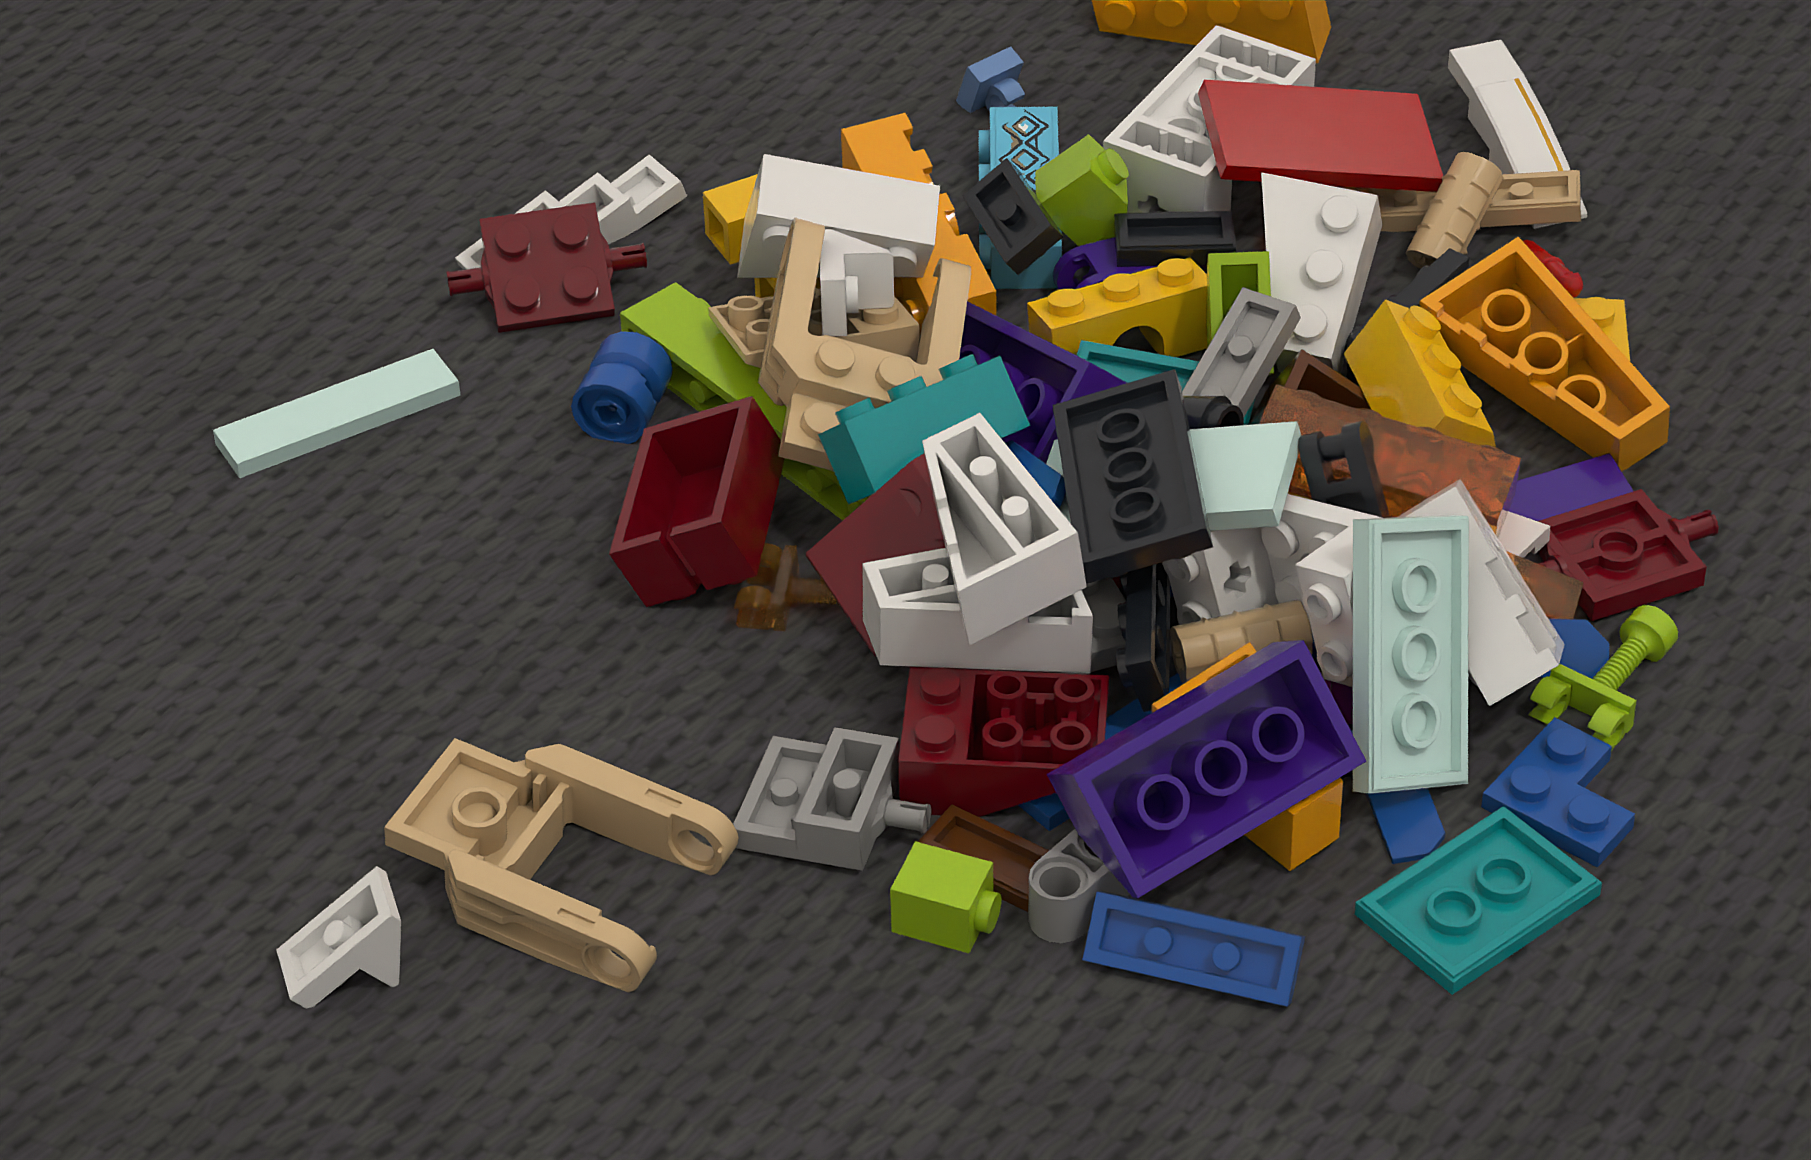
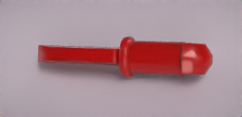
M1524 240L1523 242L1567 292L1573 298L1579 296L1583 290V280L1578 272L1573 273L1564 266L1561 259L1552 256L1534 241Z

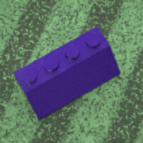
M967 301L959 359L973 354L977 364L980 365L998 356L1001 357L1030 423V426L1001 439L1004 443L1013 440L1046 464L1054 440L1058 439L1053 405L1123 385L1127 382L1091 362Z
M1304 640L1269 644L1048 773L1047 776L1079 836L1133 898H1139L1367 761Z

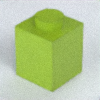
M915 841L890 889L891 931L970 953L980 931L990 934L999 917L1002 898L1000 893L993 892V862Z

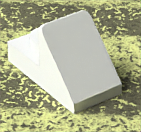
M825 229L820 256L822 336H847L846 313H859L858 309L890 308L894 305L893 256L890 251L832 229Z
M376 866L276 949L290 1000L306 1009L314 1007L359 969L391 987L399 985L401 919L386 871Z

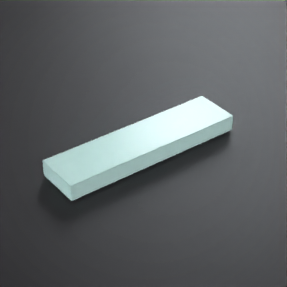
M430 349L213 430L215 444L238 477L242 478L460 396L459 381L435 350Z

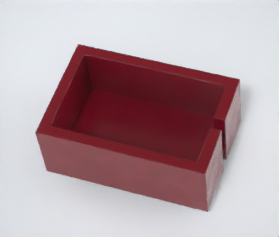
M753 396L644 428L609 555L646 607L670 600L685 599L695 594L701 584L704 585L706 590L727 584H739L748 578L757 576L785 458L778 456L781 439Z

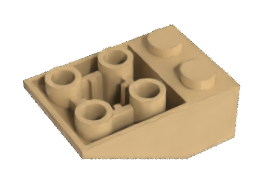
M816 287L808 325V332L815 336H822L821 288L818 289ZM738 296L729 300L728 304L708 307L709 317L746 364L761 368L774 296L766 298ZM895 296L894 305L890 308L858 309L859 313H846L847 336H833L906 356L914 362L917 361L920 342L919 323Z

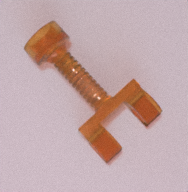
M765 543L760 565L770 568L759 566L757 576L748 578L746 582L752 585L775 586L774 592L772 593L760 586H747L740 589L734 605V609H739L736 625L739 628L762 630L773 628V631H785L793 603L798 601L804 603L805 601L806 603L812 602V604H816L818 601L819 604L824 602L825 604L831 603V605H835L837 601L822 579H819V581L817 578L813 580L811 578L799 579L797 546L785 545L784 550L773 544Z

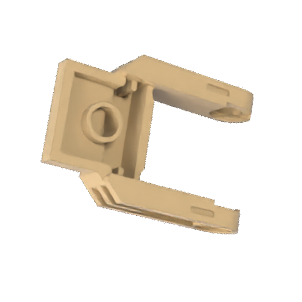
M794 218L781 256L758 383L776 405H785L787 407L778 456L834 471L818 434L839 425L835 412L867 398L871 399L875 409L891 402L887 390L919 376L923 377L928 387L943 380L938 370L939 368L959 360L971 279V266L943 258L939 259L933 276L938 277L931 306L922 323L916 362L906 356L829 335L815 336L808 332V325L825 226Z
M454 738L384 827L386 846L445 870V889L458 925L544 962L626 992L636 990L656 962L657 953L655 947L652 945L649 947L631 929L602 917V910L530 880L562 838L564 826L567 823L577 824L634 849L708 875L718 873L737 847L738 833L733 823L718 809L565 745L555 744L531 749L526 752L525 760L511 762ZM690 831L697 832L705 837L711 846L700 842ZM612 951L619 954L623 959L616 956Z

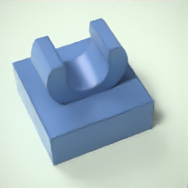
M1008 47L968 66L956 99L957 103L969 113L984 106H987L989 112L990 107H1015L1013 103L1023 99L1025 96L1022 87L1017 82L1024 63L1012 47Z

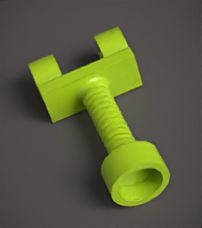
M1650 605L1637 607L1619 630L1620 639L1623 644L1600 671L1597 672L1593 679L1559 664L1551 669L1549 677H1544L1537 684L1530 700L1538 703V705L1528 715L1548 725L1554 717L1558 719L1569 705L1592 716L1588 724V728L1596 731L1592 736L1611 745L1613 750L1625 733H1628L1633 727L1636 708L1635 699L1617 690L1639 666L1642 660L1646 658L1657 662L1672 648L1678 639V630L1674 621L1657 607Z

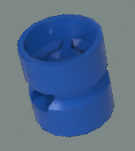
M623 331L609 335L601 343L591 362L589 371L584 375L573 396L571 405L574 419L584 432L592 438L625 444L634 443L642 436L644 428H647L655 412L656 405L663 397L673 373L671 359L663 347L650 337L637 332Z

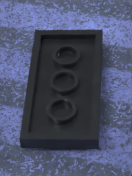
M1175 369L1053 405L1071 525L1078 532L1086 584L1105 578L1119 577L1133 570L1171 559L1185 558L1192 553L1213 548L1182 388Z

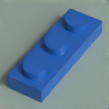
M1097 891L1082 960L1278 1005L1290 1006L1305 936Z

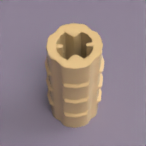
M1460 152L1456 155L1447 174L1442 177L1443 182L1434 199L1429 201L1430 207L1421 224L1416 226L1417 232L1406 251L1408 260L1414 266L1420 269L1425 265L1430 266L1449 248L1464 255L1468 254L1467 247L1475 232L1480 229L1479 224L1488 207L1493 205L1492 199L1503 180L1502 171L1494 163L1469 152Z
M1299 600L1275 605L1265 603L1261 608L1242 612L1234 610L1232 614L1209 619L1202 617L1200 621L1172 626L1170 629L1172 656L1175 668L1183 684L1248 642H1251L1255 650L1259 651L1273 642L1304 640L1311 655L1313 652V638L1309 619Z

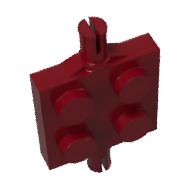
M593 202L479 219L480 232L484 249L481 267L451 272L446 271L450 296L485 290V295L494 308L498 333L615 316L611 291L613 272L647 268V257L644 243L609 249L608 242L600 231L596 204Z
M1640 489L1539 520L1538 522L1550 526V540L1537 552L1544 562L1525 568H1518L1517 570L1531 592L1553 585L1562 586L1571 594L1591 621L1704 586L1707 566L1691 549L1689 542L1717 535L1718 521L1714 514L1711 515L1712 511L1709 509L1681 519L1672 518L1669 514L1658 509L1645 492Z

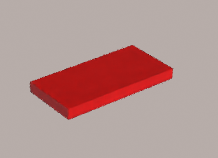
M1205 79L1199 89L1198 96L1220 179L1262 182V172L1328 186L1437 192L1443 182V173L1418 94Z

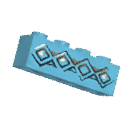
M990 107V130H979V181L1007 158L1020 170L1036 195L1035 171L1059 155L1057 107ZM979 223V258L985 269H991V281L995 289L1057 288L1052 275L1056 263L1062 257L1061 240L1022 273L1017 275L1004 262Z

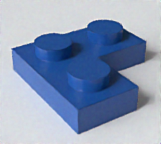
M1555 717L1483 792L1481 808L1491 813L1503 806L1553 845L1597 868L1633 829L1635 813L1585 788L1610 761L1612 746Z

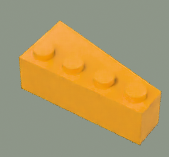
M1091 0L1099 31L1197 45L1217 25L1315 58L1317 64L1331 29L1325 0Z
M906 113L841 129L842 168L933 184L929 175L932 173L933 166L925 150L913 151L910 146V135L913 134V126ZM947 193L939 194L935 246L923 277H894V296L919 323L920 335L922 323L931 306L938 277H934L933 273L940 258L971 266L967 301L996 315V289L968 234L959 235V227L954 213L955 209Z
M1519 237L1419 301L1420 307L1429 311L1439 321L1441 325L1439 331L1449 350L1457 356L1463 367L1593 458L1610 453L1622 472L1668 442L1670 406Z

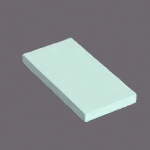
M1297 421L1190 429L1210 531L1279 526L1299 453L1301 432ZM1057 439L1054 440L1046 464L1063 476ZM1065 493L1063 502L1058 509L1071 524L1067 495Z
M1440 515L1353 519V736L1367 761L1353 769V792L1380 793L1468 784L1469 516Z

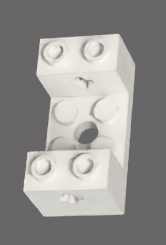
M1216 25L1103 141V148L1105 150L1111 148L1116 151L1127 166L1129 172L1127 178V213L1231 211L1232 180L1220 179L1198 96L1203 80L1314 87L1316 59Z
M1287 494L1279 526L1210 531L1213 548L1192 553L1185 558L1162 562L1169 576L1177 607L1179 624L1200 621L1202 617L1209 619L1232 614L1234 610L1242 612L1261 608L1265 603L1275 605L1299 600L1310 622L1317 650V661L1322 670L1323 678L1353 687V519L1382 517Z

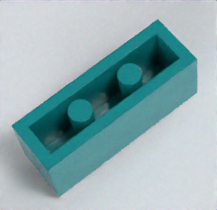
M971 354L939 368L938 370L943 379L940 382L927 387L923 377L919 376L887 390L891 402L875 409L871 399L867 398L835 412L839 425L818 434L848 505L874 494L910 461L924 453L923 440L978 413L982 414L1000 438L1030 426L1001 357L998 356L978 365L974 355Z

